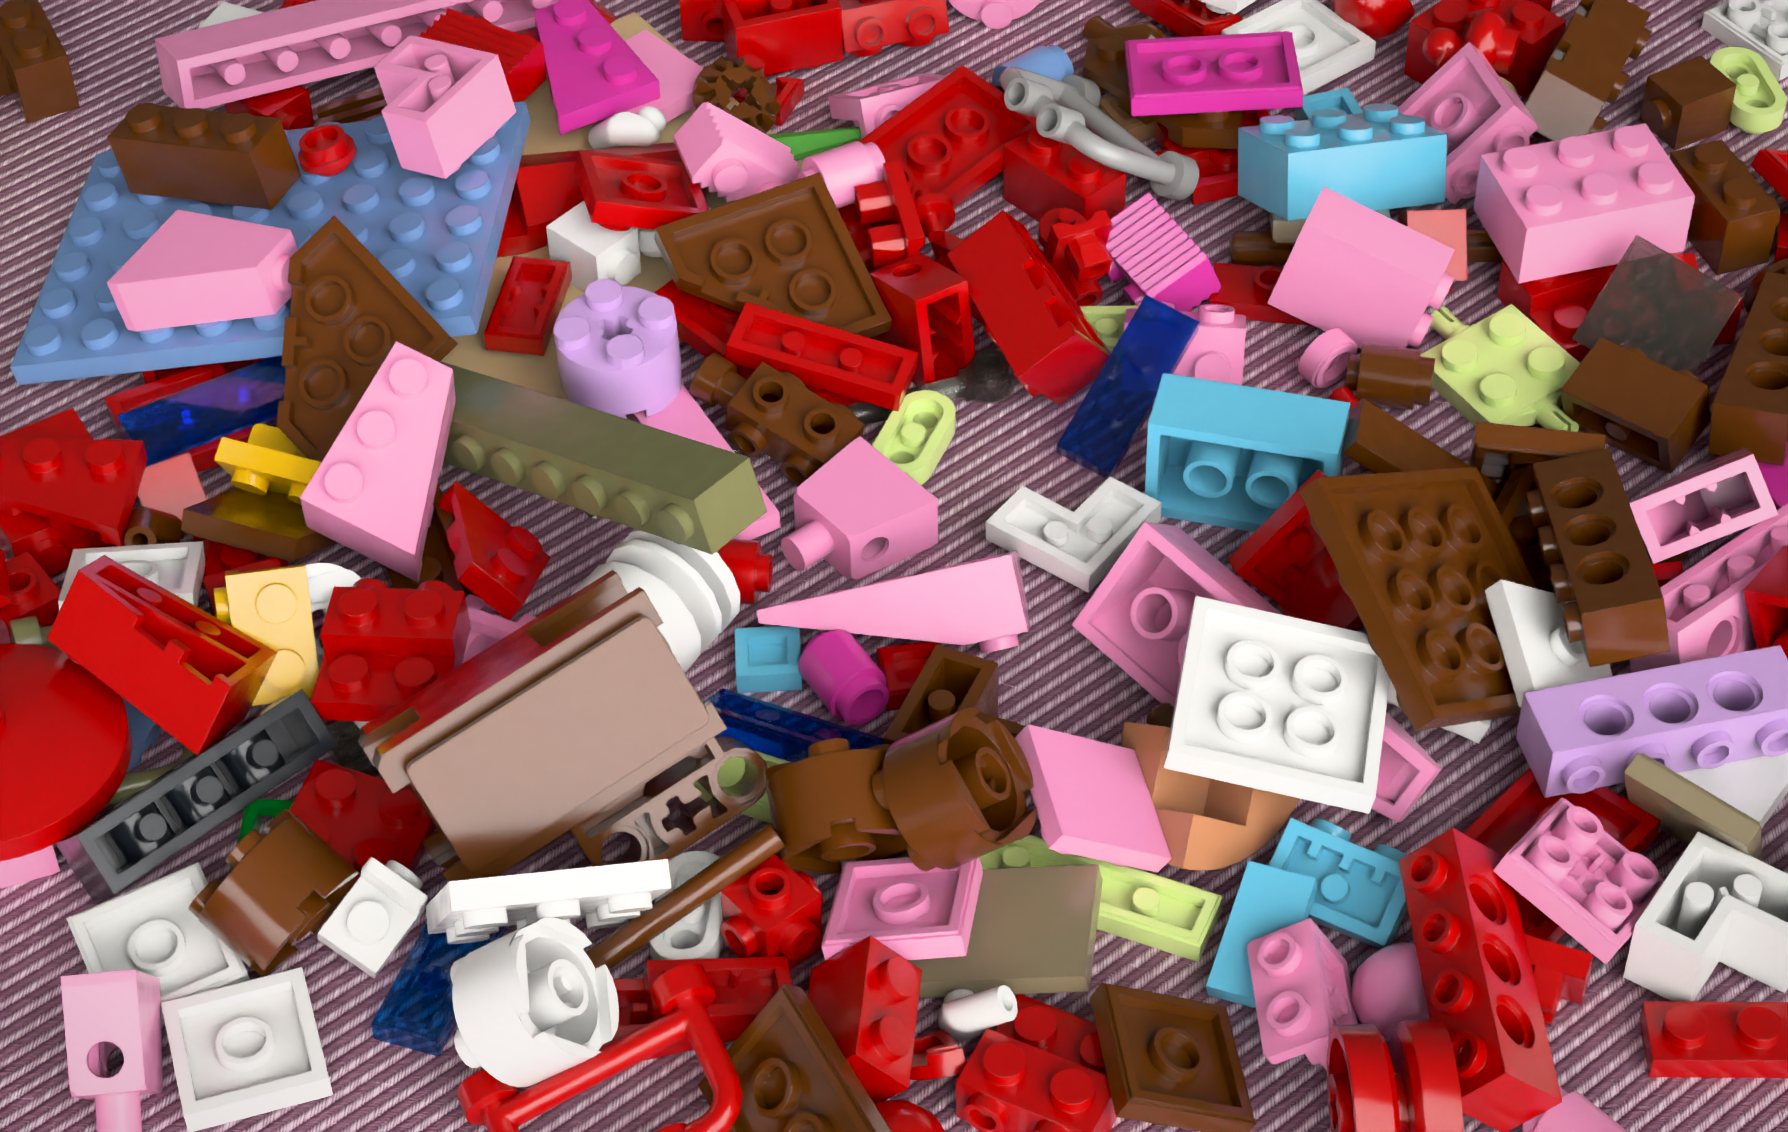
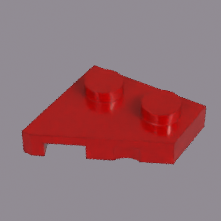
M455 481L439 500L440 509L455 517V521L447 529L446 535L449 547L455 554L453 564L457 580L501 616L510 620L525 603L551 557L543 551L541 543L531 532L520 526H511Z

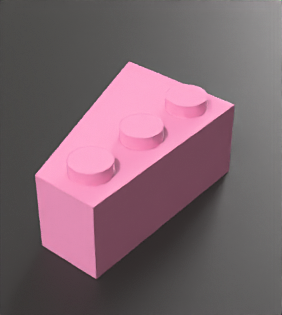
M396 341L300 497L306 527L418 583L428 527L431 525L434 510L433 502L439 473L442 471L456 402L452 368Z

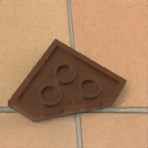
M1120 35L1089 38L1083 62V77L1094 81L1098 85L1100 92L1107 90L1118 97V107L1131 115L1125 62V41L1139 39H1127ZM1165 36V37H1160V38H1176V37ZM1245 110L1133 117L1146 125L1156 121L1168 128V139L1181 147L1238 149V128L1243 127Z
M820 172L655 228L654 240L679 290L741 313L745 303L749 302L868 338L890 331L892 319Z
M333 216L290 257L288 282L292 285L290 317H285L281 364L286 368L284 400L278 403L277 426L306 458L320 462L324 460L396 341L438 362L458 345L336 216Z

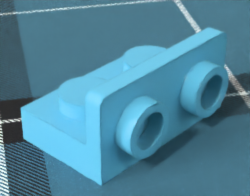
M1290 818L1269 866L1316 878L1318 889L1308 918L1377 949L1391 945L1408 909L1398 860L1407 856V854L1383 844H1377L1373 852L1349 842L1351 838L1349 832L1323 819L1314 818L1311 825H1307Z

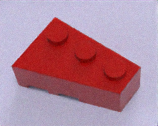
M1004 210L947 253L956 272L968 280L970 303L973 306L976 305L984 319L983 326L986 332L1003 352L1017 379L1033 397L1043 394L1058 405H1061L1117 362L1025 226Z
M105 555L78 570L47 636V639L65 652L72 661L87 669L197 756L246 718L278 653Z

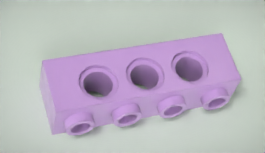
M1778 645L1525 692L1523 694L1516 739L1544 798L1568 793H1586L1595 788L1625 783L1624 771L1637 753L1640 755L1644 753L1676 773L1699 768L1712 769L1725 763L1762 756H1780L1788 752V658L1781 646Z

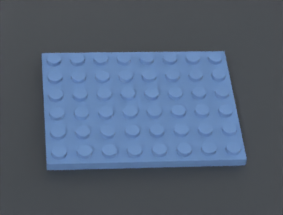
M525 101L513 102L516 113L447 179L401 168L383 115L367 121L343 124L326 122L318 125L334 124L342 127L344 133L353 138L357 149L355 157L348 164L347 168L341 173L329 177L305 172L298 160L301 137L315 127L295 130L284 129L301 176L272 210L130 193L113 150L96 154L10 368L18 385L282 356L285 317H290L291 298L276 314L137 332L127 330L107 282L177 209L290 229L298 250L333 216H336L451 337L477 334L531 121Z

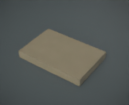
M1099 865L983 869L966 956L908 960L922 970L919 998L946 997L948 993L956 989H968L975 994L1001 985L1009 987L1013 994L1090 992L1103 881Z

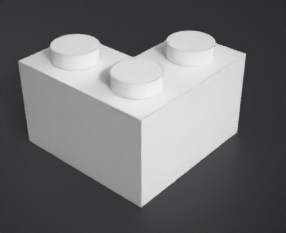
M1697 832L1636 922L1623 977L1671 1001L1693 1002L1717 964L1721 962L1772 988L1786 993L1788 989V873Z

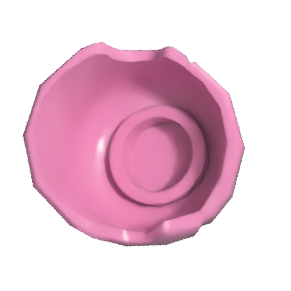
M1401 942L1381 948L1357 968L1353 977L1351 1002L1356 1016L1361 1024H1375L1388 1042L1398 1021L1430 1019L1415 943Z

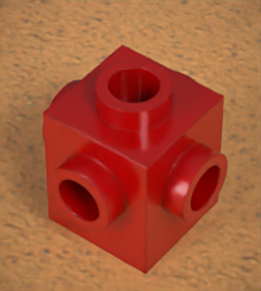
M776 854L720 891L723 923L720 926L725 943L738 957L786 956L789 970H791L822 948V894L808 874L803 871L795 872Z

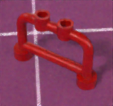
M687 963L676 966L660 975L651 986V994L662 1017L600 1049L601 1053L589 1060L538 1082L519 1092L518 1087L510 1086L497 1080L485 1069L472 1074L459 1085L456 1091L467 1121L473 1125H485L488 1132H520L518 1126L688 1036L712 1088L713 1101L708 1111L688 1124H670L656 1132H729L740 1115L743 1093L739 1075L707 1010L714 1001L716 993L704 967L697 963Z

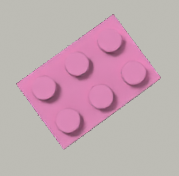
M1644 123L1482 154L1473 210L1519 284L1684 251L1695 195L1647 124Z

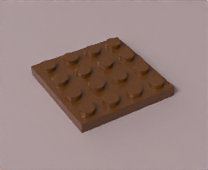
M1477 467L1317 477L1302 488L1299 492L1310 513L1312 527L1322 538L1337 568L1339 582L1346 594L1351 597L1367 630L1368 642L1375 654L1380 657L1397 692V702L1403 713L1410 719L1414 730L1420 731L1520 715L1521 707L1518 705L1485 596V590L1501 579L1538 588Z

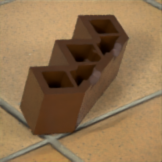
M1580 0L1566 25L1564 33L1524 104L1540 126L1532 134L1533 136L1544 142H1550L1602 131L1607 120L1601 118L1598 114L1606 101L1612 105L1615 103L1630 75L1623 72L1622 69L1628 57L1636 61L1647 43L1652 31L1644 26L1651 13L1627 0Z

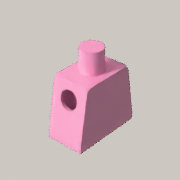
M859 436L796 488L793 495L795 531L781 540V548L789 564L798 571H803L819 560L824 559L847 579L858 580L929 549L938 543V498Z
M138 970L61 976L69 1085L72 1097L95 1099L97 1132H142L140 1095L162 1093L163 1088L160 978ZM120 1048L124 1056V1064L118 1074L111 1076L108 1070V1061L112 1053Z

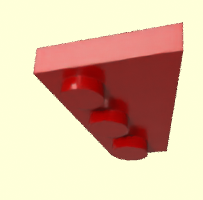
M0 437V513L16 516L26 511L47 517L50 526L72 533L76 526L99 532L102 542L122 547L148 459L144 441Z

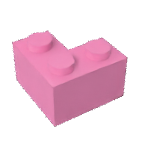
M409 35L374 66L387 106L381 112L401 168L447 179L516 113L498 54Z

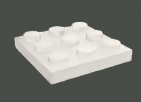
M1195 596L1189 620L1164 768L1370 814L1376 798L1390 678L1380 657L1372 650L1368 642L1367 633Z
M668 859L449 881L425 906L428 934L446 932L447 944L472 943L490 939L491 933L499 931L498 927L517 925V929L547 917L558 918L570 923V919L586 918L587 929L623 926L629 922V919L640 917V911L652 909V901L671 889Z

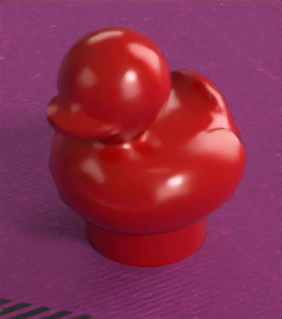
M1485 9L1468 14L1465 20L1469 27L1463 41H1461L1455 31L1441 27L1433 29L1424 39V55L1429 62L1437 65L1438 70L1462 47L1470 42L1483 53L1495 71L1509 74L1519 46L1521 31L1508 28L1500 13L1493 9Z

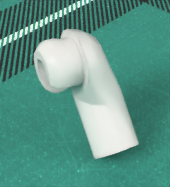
M1006 985L975 994L968 989H956L948 993L944 998V1003L941 1005L938 1015V1026L941 1030L948 1032L955 1040L966 1041L973 1039L984 1029L1013 1021L1018 1012L1016 998L1011 989Z

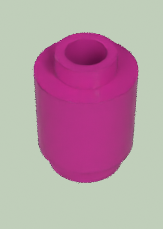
M846 630L823 632L814 636L806 644L799 660L798 671L835 718L845 720L851 725H862L873 720L883 711L889 700L886 676L850 632Z

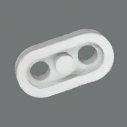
M690 851L673 858L668 863L671 889L657 897L655 903L720 857L706 851ZM721 892L651 940L649 944L652 960L719 958L723 943L720 929L723 923Z

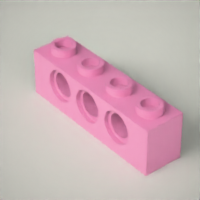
M1788 503L1777 510V516L1755 524L1660 587L1664 598L1670 651L1630 659L1631 673L1751 651L1757 647L1743 590L1783 546H1788Z

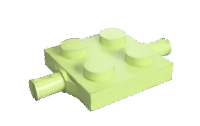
M1510 304L1472 325H1464L1446 307H1440V312L1436 309L1431 314L1434 318L1429 327L1439 333L1445 341L1420 354V356L1435 358L1432 387L1474 426H1476V422L1525 427L1540 424L1545 429L1578 432L1579 424L1570 419L1559 408L1562 405L1561 388L1580 363L1514 305Z

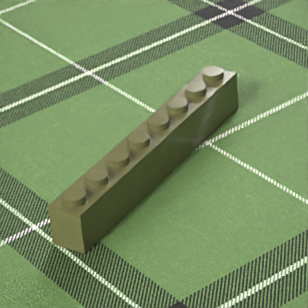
M440 361V363L453 369L456 396L443 463L711 555L767 512L750 458Z

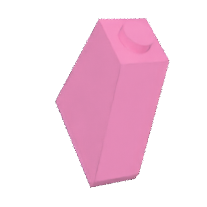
M177 209L111 277L107 285L127 330L136 332L276 314L292 297V285L288 282L290 257L298 251V247L290 229Z
M1745 448L1687 470L1629 502L1653 564L1778 515L1754 454Z

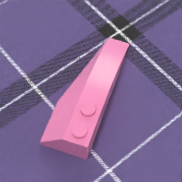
M1144 522L1074 620L1072 626L1161 704L1170 703L1174 707L1195 596L1276 614L1281 613L1178 526ZM1387 712L1376 798L1371 809L1396 822H1402L1442 768Z

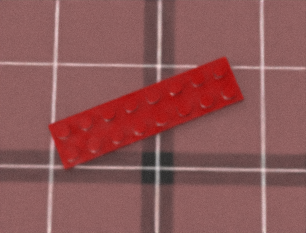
M961 65L859 142L862 144L875 143L882 152L885 162L901 160L913 200L917 190L928 188L931 190V193L946 195L952 200L953 206L956 207L1004 170V145L1034 128L1037 118L1009 110L1005 105L1004 93L964 65ZM854 203L841 207L838 211L870 273L876 267H872L868 254L866 228L890 224L889 220L861 225L856 215ZM673 279L654 292L658 296L670 299L674 304L678 337L705 358L712 353H717L725 358L726 344L741 313L679 290ZM735 364V365H737V372H738V370H739V368L741 367V365Z

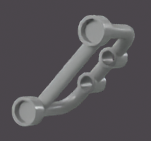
M1017 67L1007 68L1001 73L1000 84L1005 91L1004 102L1006 107L1011 111L1037 118L1036 127L1041 136L1069 144L1084 155L1105 166L1150 180L1151 188L1157 195L1181 201L1188 198L1194 192L1199 180V168L1196 161L1189 156L1174 151H1167L1158 156L1099 109L1101 94L1098 85L1094 81L1074 74L1058 81Z

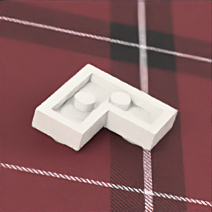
M1109 477L1073 512L1022 486L986 521V540L1009 552L1017 551L1019 557L1089 593L1108 574L1143 523H1158L1161 520L1162 502Z

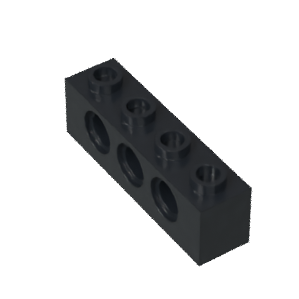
M300 689L265 707L230 730L198 756L193 754L91 820L75 833L57 842L56 845L93 901L114 895L337 747L338 744L304 691Z

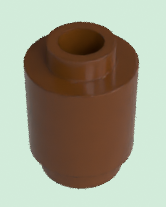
M1363 343L1361 355L1349 354L1345 387H1348L1351 391H1356V399L1358 401L1364 398L1375 406L1413 410L1414 405L1429 406L1435 358L1420 356L1421 350Z

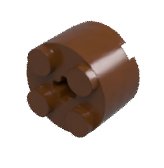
M973 707L964 708L898 739L888 748L883 762V769L876 771L872 776V788L877 801L883 808L890 811L896 826L906 840V847L911 861L920 870L929 871L936 867L948 870L954 869L1026 837L1035 824L1036 808L1026 812L1024 792L1032 789L1034 783L1025 755L1013 735L997 719L985 723L975 716L981 711L980 709Z
M827 739L816 742L808 747L809 758L797 762L774 765L764 771L773 828L785 844V847L779 850L778 854L781 860L795 872L803 871L808 875L836 874L842 871L840 861L861 857L863 861L892 859L908 852L906 840L896 826L890 811L879 804L872 788V776L876 771L883 769L886 752L892 744L851 750L847 739Z
M284 809L267 825L261 834L256 829L252 830L232 849L225 861L234 869L223 882L218 878L211 881L195 897L188 909L251 969H254L264 977L271 975L298 951L294 945L310 931L315 934L327 921L356 883L357 879L355 876L359 872L297 815L294 816L288 809Z

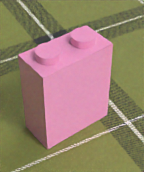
M1323 187L1267 304L1325 332L1330 329L1339 328L1360 349H1362L1363 343L1406 348L1408 344L1418 349L1434 318L1425 313L1427 306L1429 305L1439 310L1455 277L1445 273V270L1455 249Z

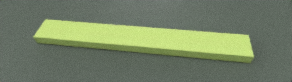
M748 745L766 761L768 768L782 763L797 762V760ZM743 757L731 758L721 766L718 772L720 787L732 786L742 778L745 772ZM698 780L693 783L703 793L700 797L705 802L712 798V795L698 783ZM767 790L760 800L740 814L773 824ZM1030 834L980 857L982 869L1098 864L1103 881L1097 930L1196 962L1200 961L1222 912V895L1134 867L1116 866L1110 862L1074 854H1061L1055 850L1048 849V845L1043 838ZM907 852L898 858L909 857V854Z

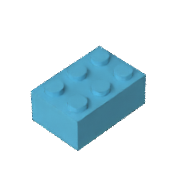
M1386 103L1365 105L1363 113L1350 115L1341 110H1317L1312 112V119L1294 121L1292 117L1280 115L1262 117L1257 126L1238 128V195L1264 210L1284 218L1287 222L1289 220L1308 218L1323 187L1374 211L1445 202L1447 134L1426 125L1423 117L1404 115L1398 112V106Z
M1163 373L1148 422L1144 494L1162 502L1161 517L1255 532L1318 469L1328 477L1343 475L1345 455L1342 451L1349 419L1350 402Z

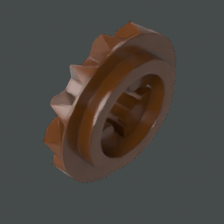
M721 56L714 63L707 67L705 66L694 83L693 101L696 110L702 103L709 102L765 134L774 125L776 116L781 108L775 96L778 85L769 84L764 77V67L752 68L745 64L743 56L734 61L726 60ZM744 87L747 90L744 102H741L738 106L734 105L729 110L726 106L730 103L729 98L732 92Z

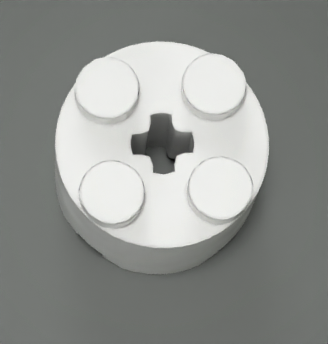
M542 918L470 952L453 963L450 972L453 984L452 1001L455 1019L459 1028L455 1033L454 1043L459 1057L466 1065L471 1068L482 1066L490 1075L507 1085L528 1087L601 1053L599 1050L602 1045L613 1039L618 1028V996L613 978L606 964L595 968L583 950L592 945V943L582 931L558 918Z

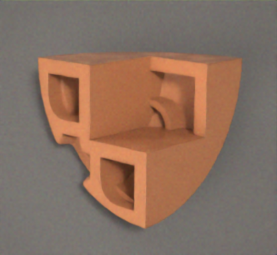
M1124 722L1121 747L1134 749L1172 857L1167 863L1171 866L1196 871L1214 870L1246 859L1265 846L1277 834L1299 800L1296 797L1164 768L1171 728Z

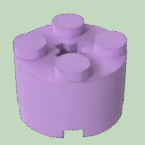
M598 279L587 285L585 294L571 301L560 312L555 321L553 333L560 382L567 396V401L625 419L626 414L646 410L647 418L661 412L674 401L682 386V366L674 304L670 299L658 296L645 289L621 286L613 279Z

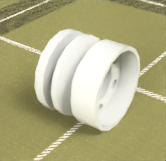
M633 529L624 542L620 543L613 550L606 563L598 565L571 594L572 596L611 570L618 573L627 593L632 592L638 587L642 588L664 622L657 628L684 673L700 656L701 650L707 649L740 612V592L735 578L717 552L711 555L638 529Z

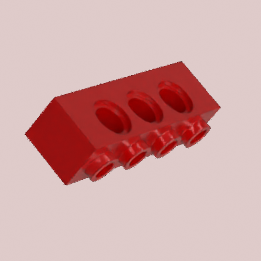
M1452 827L1398 860L1429 1016L1430 1019H1442L1449 1033L1460 1083L1462 1113L1500 1132H1509L1560 1104L1562 1097L1515 891L1512 886L1493 871L1504 856Z

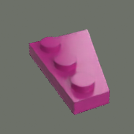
M559 0L553 5L534 11L538 40L543 43L545 67L560 135L660 98L659 80L589 0Z

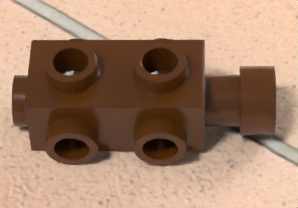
M712 353L701 364L690 385L689 392L710 407L719 404L727 409L726 430L730 431L729 436L732 443L741 452L751 457H758L763 452L781 463L780 469L783 475L796 486L802 484L859 436L863 438L865 424L859 421L849 408L837 402L830 403L807 389L805 384L794 374L787 371L779 372L763 361L752 375L746 379L737 373V365L717 353Z

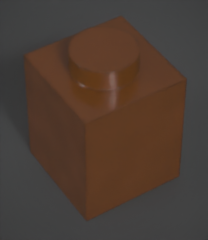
M1698 56L1647 77L1640 121L1643 124L1646 123L1651 132L1655 133L1675 151L1728 129L1736 84L1704 57Z

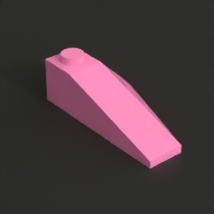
M1017 551L944 566L923 574L891 578L863 585V587L838 590L756 610L758 622L762 624L827 631L846 630L855 634L957 645L979 642L981 653L1018 646L1017 634L1027 632L1031 628Z

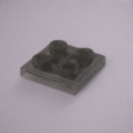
M1636 235L1572 337V340L1591 350L1599 338L1603 337L1620 346H1634L1645 353L1649 359L1673 370L1684 369L1695 374L1743 296Z

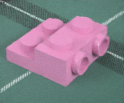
M1470 42L1462 47L1398 107V112L1404 115L1423 117L1426 125L1447 134L1445 198L1454 205L1462 198L1467 199L1475 196L1482 154L1508 150L1514 147L1529 146V137L1540 128L1517 94L1503 83L1483 53Z

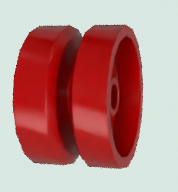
M1442 1019L1398 1021L1390 1038L1389 1047L1375 1024L1332 1026L1328 1037L1327 1091L1332 1132H1463L1461 1090L1456 1059L1449 1033Z

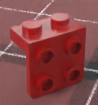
M1318 469L1228 560L1236 574L1278 603L1285 616L1357 631L1364 624L1351 597L1346 594L1339 582L1337 568L1322 538L1312 527L1310 513L1299 492L1317 477H1328Z

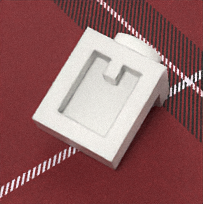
M370 857L362 867L360 878L318 932L317 939L375 979L424 913L428 896L420 891V888L423 886L422 881L412 871L396 861L389 860L386 865H383L375 858Z

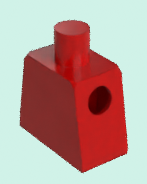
M924 254L912 255L885 267L877 268L870 274L892 319L890 331L877 335L878 341L919 352L917 368L911 381L920 391L940 392L978 376L967 279Z

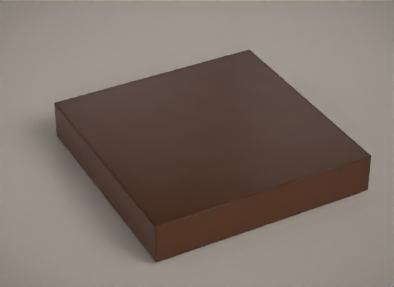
M1476 422L1469 451L1468 465L1477 467L1479 472L1490 479L1507 481L1512 471L1528 464L1532 465L1534 463L1602 450L1605 448L1606 435Z
M236 488L183 509L181 530L185 531V534L276 557L292 563L338 543L306 527L302 505L289 500L287 495L267 491L266 495H260Z
M1101 982L1091 995L1090 1001L1116 1117L1201 1132H1250L1256 1125L1226 1006Z

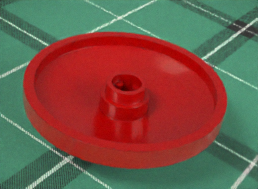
M0 644V861H6L47 848L89 823L113 798L122 784L131 760L132 733L122 697L83 666L72 661L65 652L48 646Z

